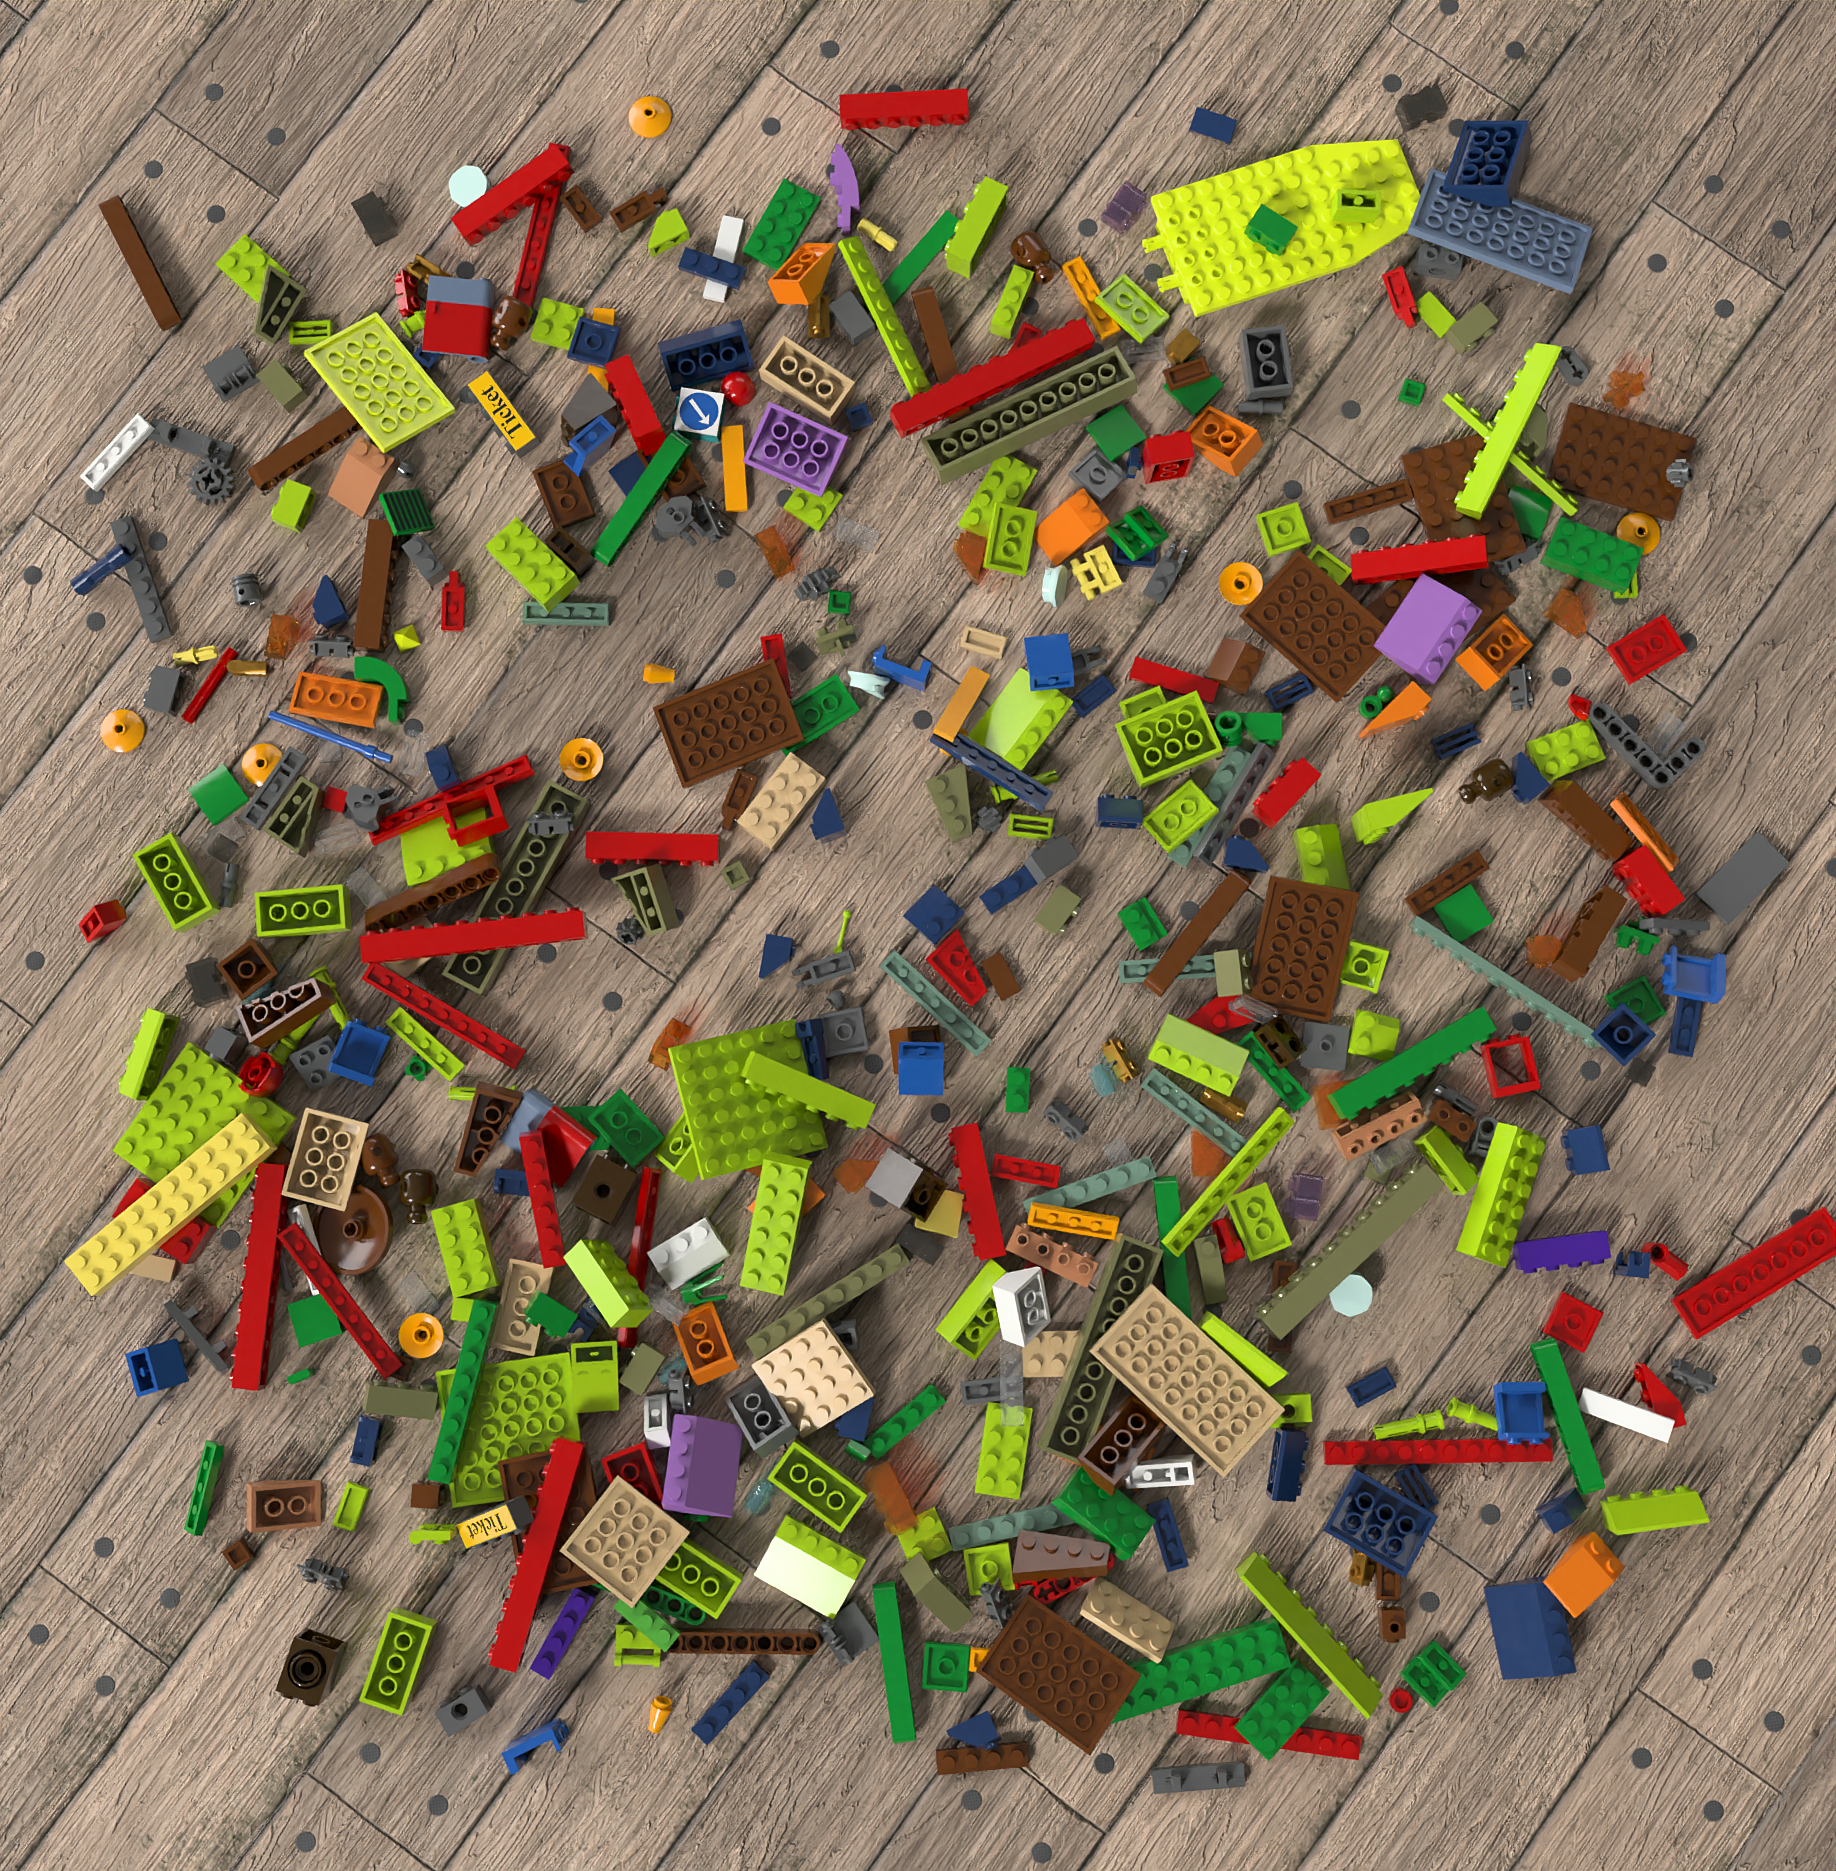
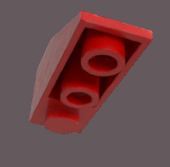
M1634 1362L1636 1367L1634 1375L1642 1387L1640 1396L1643 1403L1647 1405L1648 1410L1674 1419L1673 1428L1687 1425L1680 1401L1644 1363Z

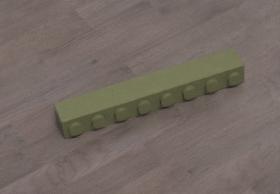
M897 1243L753 1334L745 1341L755 1358L759 1359L903 1268L911 1261L900 1243Z

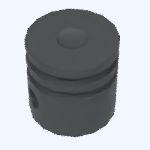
M247 573L232 577L231 581L237 606H254L262 602L258 575Z

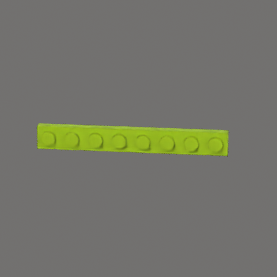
M859 236L842 239L838 246L911 398L916 393L930 391L931 386Z
M1449 392L1442 399L1484 439L1489 430H1494L1495 425L1490 421L1486 423L1481 419L1480 416L1482 414L1473 406L1469 408L1464 403L1466 401L1465 398L1458 392ZM1515 449L1510 462L1572 517L1580 509L1577 505L1579 503L1578 500L1571 494L1568 496L1561 491L1562 486L1554 479L1550 481L1545 476L1546 472L1539 465L1533 466L1529 462L1530 457L1522 450L1518 452Z
M1278 1107L1161 1241L1175 1256H1180L1295 1123L1284 1109Z

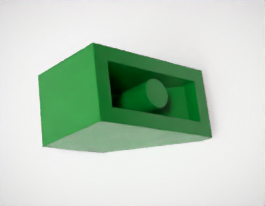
M1237 713L1241 718L1242 729L1256 743L1261 742L1271 747L1276 746V743L1282 740V713Z

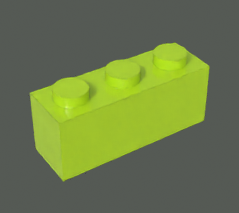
M1017 265L1013 266L992 318L990 333L1009 340L1011 339L1034 282L1033 271Z

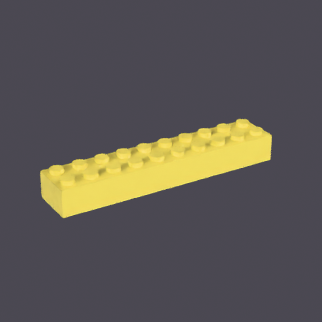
M241 1113L64 1262L91 1296L103 1295L277 1149L276 1145L250 1114Z

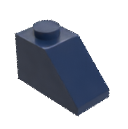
M327 574L324 575L312 604L315 610L312 614L318 625L322 624L328 629L349 619L350 616L333 580Z
M446 744L425 753L429 770L440 791L443 792L463 783Z
M1522 751L1512 758L1511 772L1515 779L1514 786L1511 788L1513 791L1512 795L1519 803L1522 802L1525 805L1550 786V784Z
M1232 835V838H1227L1222 860L1223 867L1262 874L1268 872V865L1250 841H1246L1245 837L1239 835Z
M766 934L758 976L760 979L765 980L787 965L791 957H795L797 944H794L793 938Z
M875 1395L845 1412L842 1416L837 1417L835 1429H839V1436L859 1441L865 1440Z
M1574 1487L1535 1510L1546 1529L1555 1534L1574 1523L1587 1507Z
M988 1710L946 1730L951 1738L981 1750L985 1748L986 1751L997 1747V1742L1002 1740L994 1719Z

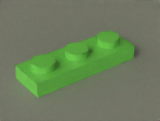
M641 1598L633 1608L621 1599L613 1607L664 1652L669 1649L681 1634L678 1629Z

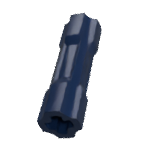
M121 543L107 552L105 557L71 579L70 584L74 591L83 596L88 594L103 579L133 560L130 549Z

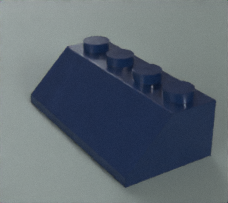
M741 319L658 342L672 392L681 390V387L689 388L724 378L731 372H745L755 369Z

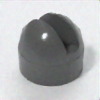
M404 459L398 467L396 474L403 478H411L413 473H415V467L410 461Z
M834 990L826 996L830 1004L837 1010L843 1006L846 1000L845 995L840 990Z

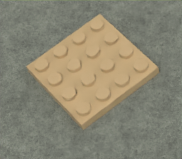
M825 1318L751 1364L769 1392L774 1393L797 1426L802 1438L874 1396L876 1393Z
M618 1475L567 1540L560 1552L633 1608L690 1531Z

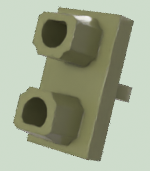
M843 619L835 624L837 630L829 633L825 627L816 630V642L821 655L829 652L834 654L839 651L841 657L845 656L843 649L851 647V643L858 641L852 624L849 625Z

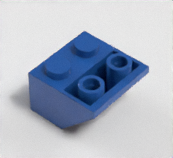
M178 1338L125 1354L137 1398L189 1382Z

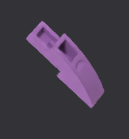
M835 144V152H831V165H835V170L830 173V185L834 186L835 194H838V207H842V214H838V227L842 228V235H851V215H860L858 184L854 169L846 152L840 144Z

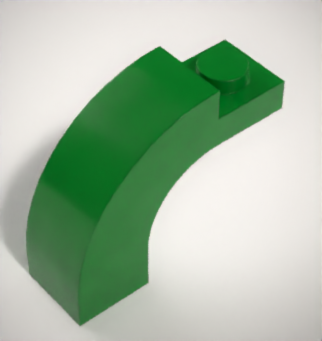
M364 656L354 657V678L360 682L384 685L389 696L388 721L393 725H402V719L406 717V709L403 703H411L410 691L403 677L389 664L380 659Z

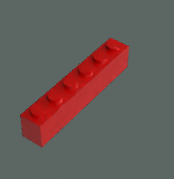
M967 88L839 95L841 129L899 128L900 126L920 127L921 125L941 126L943 124L962 125L969 122Z
M554 144L452 216L451 220L471 247L481 242L483 237L492 231L498 230L507 220L515 218L524 208L533 205L541 196L550 193L555 186L567 181L575 172L560 149Z
M1471 534L1468 538L1463 539L1450 537L1442 542L1428 540L1420 545L1407 543L1402 544L1399 548L1381 547L1378 551L1371 552L1369 550H1359L1356 554H1350L1352 580L1355 586L1416 578L1421 574L1431 576L1489 568L1487 540L1485 535L1481 536L1480 534Z
M586 831L585 858L591 861V864L603 865L604 861H613L614 865H626V861L635 862V865L646 866L648 862H657L661 866H670V862L679 863V866L690 867L692 863H701L702 867H714V863L720 864V836L718 834Z
M978 1123L951 1128L952 1133H948L950 1147L955 1146L957 1154L952 1155L955 1169L960 1168L961 1177H957L960 1191L965 1190L966 1199H962L965 1212L970 1213L971 1221H967L970 1235L974 1234L976 1243H972L974 1257L979 1256L981 1261L1004 1256L1006 1251Z
M543 1129L522 1132L519 1135V1141L543 1268L566 1265V1261L563 1258L566 1255Z

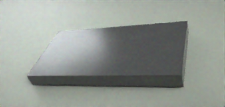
M1756 832L1694 895L1725 925H1729L1790 862L1759 832Z

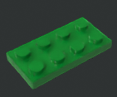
M784 178L743 248V254L777 272L791 256L822 201L821 197Z
M837 674L791 702L805 741L782 749V752L786 757L790 752L795 754L860 712L859 707Z
M1296 1658L1291 1662L1292 1666L1285 1668L1234 1726L1267 1761L1272 1759L1330 1693Z

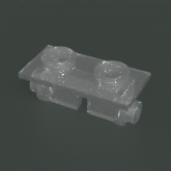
M653 1284L651 1287L648 1286L645 1294L650 1299L653 1309L665 1316L667 1320L679 1326L683 1316L686 1317L690 1311L688 1305L676 1297L669 1301L668 1299L672 1294L660 1285L656 1286Z

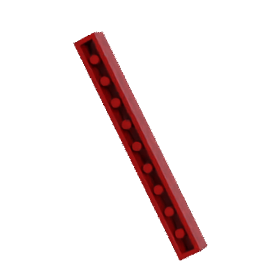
M1084 318L1079 320L1072 319L1060 329L1053 328L1041 338L1034 337L1022 347L1015 346L1007 352L1008 354L1001 357L1000 355L992 357L987 364L982 366L978 364L973 366L968 373L954 375L947 383L943 384L940 382L935 384L926 393L919 392L913 395L912 399L907 402H897L892 406L890 418L901 439L1092 349L1095 338Z
M579 907L566 908V912L557 913V910L544 911V915L535 916L534 912L522 913V917L513 918V915L499 916V920L491 921V918H479L476 923L460 920L455 921V925L446 926V923H435L433 928L425 929L424 925L411 926V930L402 931V928L388 929L389 933L382 934L378 930L367 931L366 935L359 936L362 963L369 965L588 939L586 912L579 910Z
M261 1162L255 1169L256 1189L252 1193L254 1205L253 1211H251L249 1216L251 1230L246 1240L248 1255L244 1259V1269L246 1271L245 1278L241 1283L243 1296L238 1307L240 1321L235 1331L237 1345L233 1350L235 1362L234 1368L230 1373L231 1388L254 1391L266 1388L280 1274V1260L283 1243L277 1235L285 1230L289 1199L288 1196L281 1195L290 1164Z
M561 1435L557 1437V1440L553 1439L549 1450V1453L552 1454L550 1463L546 1462L542 1474L546 1477L543 1485H539L536 1493V1498L539 1499L537 1507H533L531 1510L535 1521L531 1523L530 1530H526L523 1536L522 1543L525 1544L523 1553L519 1552L515 1566H518L517 1574L511 1577L509 1589H512L509 1598L505 1599L502 1607V1612H505L503 1620H499L495 1630V1634L498 1635L496 1644L492 1643L488 1653V1657L491 1658L489 1664L491 1666L514 1673L521 1667L587 1445L585 1442Z

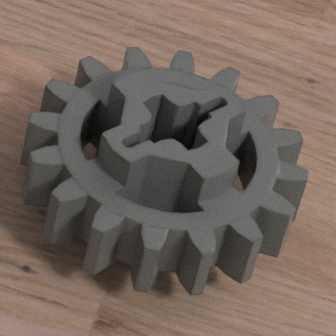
M206 458V463L199 460V467L192 466L191 468L194 473L187 475L192 478V481L187 483L188 486L193 487L190 490V494L196 495L195 499L201 502L203 500V504L208 506L210 502L212 505L218 506V500L226 503L224 497L228 496L231 498L232 495L229 491L236 490V487L232 486V482L237 480L230 476L234 471L228 468L227 463H221V460L217 458L213 461L210 458ZM222 473L224 475L225 481H223L221 477Z
M829 567L826 570L818 568L803 577L801 585L794 592L800 602H805L808 599L815 601L832 590L833 583L837 582V579L840 578L834 567Z

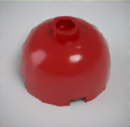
M259 1052V1056L256 1058L251 1056L242 1066L238 1077L243 1081L238 1086L250 1096L265 1098L280 1088L284 1072L281 1064L273 1056L265 1052Z

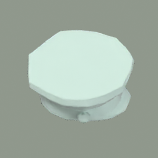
M465 165L458 169L449 180L451 199L465 208L490 190V180L479 167Z
M1045 565L1042 596L1043 601L1051 603L1053 607L1063 604L1068 571L1064 565H1059L1056 568H1049Z
M848 671V675L851 678L850 686L859 687L878 698H885L884 689L889 683L890 678L858 671Z
M1353 1271L1329 1294L1334 1310L1348 1317L1368 1310L1372 1302V1286L1359 1272Z

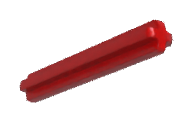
M230 647L226 648L183 713V720L190 724L194 723L227 673V663L237 658V651Z

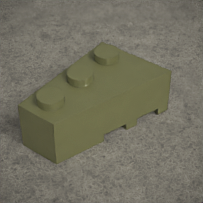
M269 264L265 267L252 335L272 347L307 289Z
M962 764L925 781V787L952 845L972 836L965 764Z
M301 776L265 825L263 831L298 855L306 858L326 792Z
M660 863L611 878L612 882L617 884L624 894L622 895L624 900L628 901L634 909V915L648 936L680 926Z
M367 1379L362 1407L365 1413L434 1420L438 1392L431 1385L420 1384L419 1387L410 1386L411 1384L406 1382H397L395 1384L389 1383L386 1380Z
M920 1552L899 1570L914 1596L953 1633H956L974 1616L970 1609L972 1603L964 1594L960 1596L955 1585L951 1581L947 1582L944 1575L937 1568L935 1569Z

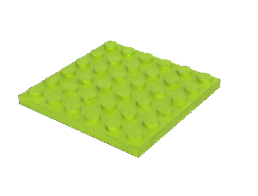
M795 1019L668 1048L701 1181L763 1165V1160L769 1151L794 1157L828 1148L819 1111L815 1113L805 1109L807 1104L800 1101L798 1105L785 1100L787 1095L780 1092L778 1096L765 1091L766 1086L758 1084L757 1088L745 1083L746 1078L740 1076L751 1051L809 1075L800 1038H797Z
M188 1042L112 1151L158 1183L241 1113L250 1114L276 1147L288 1133L297 1117L269 1097L257 1098L243 1092L238 1086L243 1081L238 1077L239 1075L221 1062L211 1058L210 1054L195 1043ZM271 1153L267 1158H265L262 1162H267V1160L270 1158V1156L272 1155V1153ZM256 1167L204 1209L200 1215L216 1225V1227H222L255 1180Z
M571 1352L485 1365L456 1480L449 1484L452 1508L504 1500L498 1461L550 1450L553 1439L557 1440V1437L561 1435L582 1441L579 1413H573ZM456 1368L436 1371L442 1420Z

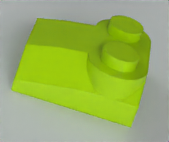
M1349 939L1339 983L1366 989L1377 994L1389 950L1375 944Z
M1356 1009L1347 1053L1384 1062L1389 1060L1395 1052L1400 1019Z

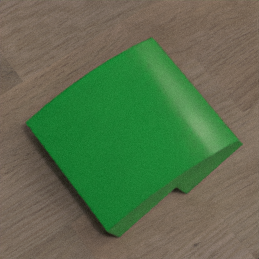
M1512 484L1508 491V497L1521 534L1529 539L1539 541L1553 500L1548 496Z
M1142 505L1126 512L1123 519L1108 525L1105 531L1132 561L1146 555L1169 537V534Z
M224 763L188 789L196 803L214 826L250 801L242 786L236 781Z
M1432 1640L1420 1650L1399 1672L1404 1680L1431 1708H1435L1447 1692L1453 1691L1466 1676L1463 1669L1435 1640Z

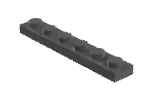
M129 515L110 522L117 545L119 543L126 545L133 555V560L124 567L150 642L154 644L173 637L133 517Z
M1258 742L1219 808L1220 812L1215 815L1192 854L1204 865L1210 867L1274 759L1276 754L1266 744Z

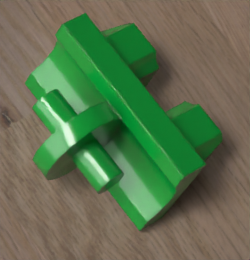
M1641 916L1637 922L1629 920L1628 926L1634 927V929L1620 925V927H1615L1614 934H1617L1615 946L1628 949L1631 940L1638 941L1635 952L1644 956L1650 954L1653 946L1659 943L1660 937L1648 934V929H1640L1639 920L1646 919Z

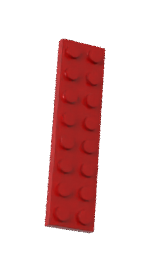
M1821 1207L1670 1299L1693 1338L1699 1339L1836 1255V1223L1827 1209Z

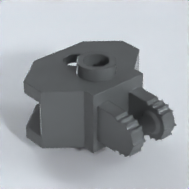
M687 496L671 498L657 513L656 528L658 533L664 538H684L694 547L697 544L696 540L688 532L693 528L699 536L704 537L706 535L705 531L695 522V507Z
M359 785L348 789L345 801L349 807V813L358 828L369 832L378 830L382 817L387 815L386 811L399 804L400 799L396 795L388 797L394 791L390 785L375 790L374 787L368 789Z

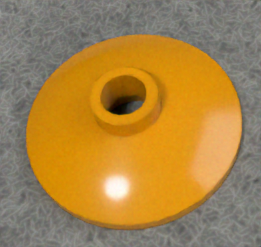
M654 96L643 97L632 105L629 112V122L632 129L638 135L646 138L658 137L669 128L671 111L662 99ZM647 112H653L650 116L645 115Z
M1639 512L1631 513L1619 522L1616 529V538L1644 548L1642 555H1645L1654 550L1658 545L1660 528L1651 516ZM1637 529H1642L1644 535H1639Z
M1245 562L1230 564L1223 570L1219 578L1221 595L1234 605L1250 604L1261 592L1263 586L1259 571L1251 564ZM1236 583H1242L1243 588L1238 589L1236 587Z
M126 709L110 713L105 718L101 727V736L104 743L116 752L124 753L134 750L141 744L145 735V725L141 717L135 712ZM119 726H123L121 733L117 732Z
M577 738L571 740L563 747L559 761L560 767L567 777L574 781L584 782L593 779L599 774L604 758L600 747L594 741L586 738ZM581 758H586L587 760L584 765L579 764Z
M266 743L251 747L244 755L242 761V770L246 779L252 784L261 787L283 756V753L274 745ZM261 760L265 761V765L263 767L258 766V763Z
M416 1313L409 1316L402 1323L399 1330L401 1347L407 1354L416 1358H426L435 1354L440 1349L444 1340V1330L441 1323L436 1317L428 1313ZM421 1330L426 1331V1338L420 1336Z

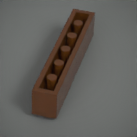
M368 520L353 647L358 651L384 653L385 647H388L389 643L387 626L391 625V613H389L390 605H393L394 602L392 586L396 583L397 578L394 569L395 562L397 563L399 560L397 545L398 541H401L402 535L394 536L388 520Z

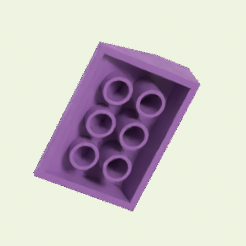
M769 402L743 463L822 498L838 470L851 440L841 433Z
M1421 574L1374 644V647L1423 685L1435 684L1482 613V610L1464 596L1425 574Z
M674 1415L662 1500L664 1511L722 1517L733 1516L743 1430L740 1426L699 1416Z

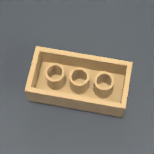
M784 335L759 369L760 377L763 381L830 425H833L856 392L854 381Z
M790 752L738 819V825L774 852L827 783L826 778Z

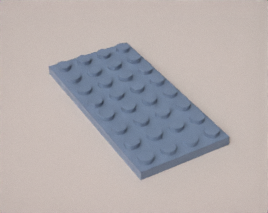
M1433 168L1430 169L1407 234L1571 294L1593 230L1592 227L1514 198L1510 207H1493L1443 191V185L1447 174Z

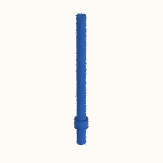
M273 710L269 713V719L358 751L367 758L373 760L376 758L387 763H391L393 760V755L382 752L373 745L369 744L366 746Z

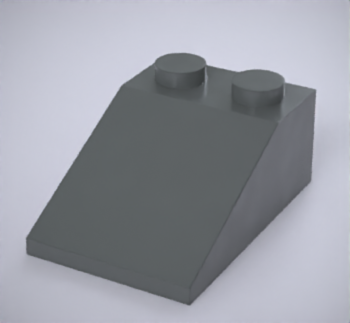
M757 1374L724 1396L751 1447L762 1458H765L800 1434L799 1429L774 1393L769 1392Z

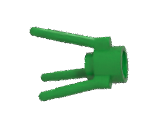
M721 1262L712 1266L693 1280L686 1282L687 1285L680 1287L682 1298L686 1304L693 1302L694 1305L703 1302L728 1298L726 1294L700 1298L703 1295L702 1289L724 1279L723 1274L704 1283H697L721 1267Z

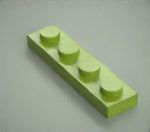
M400 1006L385 1022L449 1082H452L466 1067L458 1057L403 1007Z

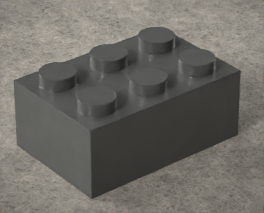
M1285 325L1241 330L1238 341L1247 401L1290 396L1294 387Z

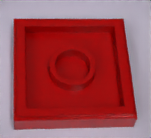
M1561 1291L1542 1332L1585 1353L1604 1312Z

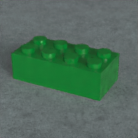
M1560 517L1550 535L1540 564L1609 591L1619 592L1622 595L1629 588L1644 548Z
M1082 1465L1075 1468L1052 1501L1054 1506L1097 1541L1110 1543V1551L1122 1561L1132 1557L1156 1521L1119 1490L1113 1496L1109 1495L1092 1481Z

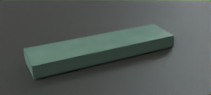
M523 601L522 623L527 625L610 626L611 605L610 603L560 602L548 613L538 602Z

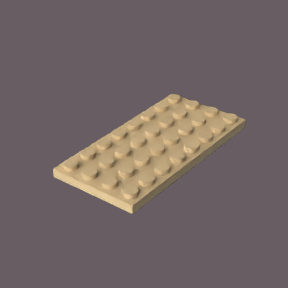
M1151 1283L1089 1350L1223 1478L1285 1410Z

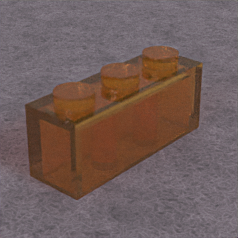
M889 1461L864 1473L866 1479L863 1480V1483L868 1493L873 1492L876 1498L873 1501L874 1506L879 1514L883 1512L886 1519L883 1523L889 1535L893 1533L894 1536L898 1537L921 1524Z

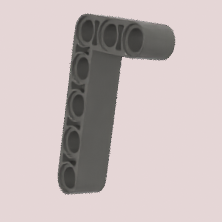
M1600 702L1593 705L1587 717L1592 728L1650 788L1655 790L1662 789L1671 784L1705 751L1703 740L1692 737L1680 744L1662 761L1606 703ZM1594 710H1599L1602 713V719L1594 715ZM1610 725L1617 728V735L1610 732ZM1626 741L1633 745V751L1626 749ZM1688 744L1695 747V754L1688 750ZM1641 757L1647 759L1648 767H1644L1641 764ZM1672 759L1678 760L1680 764L1679 769L1673 766ZM1657 773L1663 776V783L1657 781Z

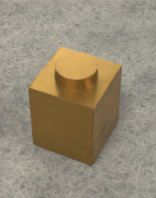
M1184 328L1167 346L1166 357L1173 365L1185 363L1199 350L1201 342Z

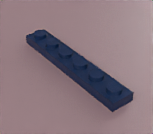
M958 732L953 742L935 733L930 738L931 743L1041 812L1054 793L960 732Z

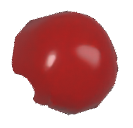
M740 371L729 373L722 380L720 387L726 401L733 403L737 407L749 404L754 399L756 392L751 378Z

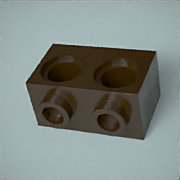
M560 525L544 540L547 546L579 576L595 561L591 553Z
M1281 1014L1277 1015L1253 1034L1280 1070L1307 1050Z

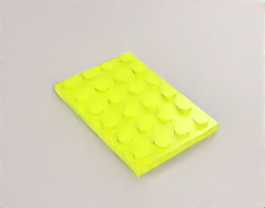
M377 312L304 351V356L383 453L455 413L453 405Z

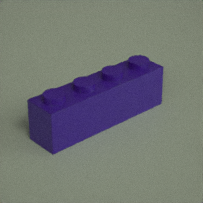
M1602 1230L1514 1242L1512 1247L1515 1267L1517 1270H1523L1524 1274L1536 1273L1537 1268L1546 1267V1271L1560 1269L1559 1265L1568 1264V1268L1580 1267L1582 1262L1590 1261L1591 1265L1605 1263L1604 1259L1611 1258L1607 1231Z
M587 1586L573 1589L529 1669L548 1680L553 1676L597 1598L598 1592Z

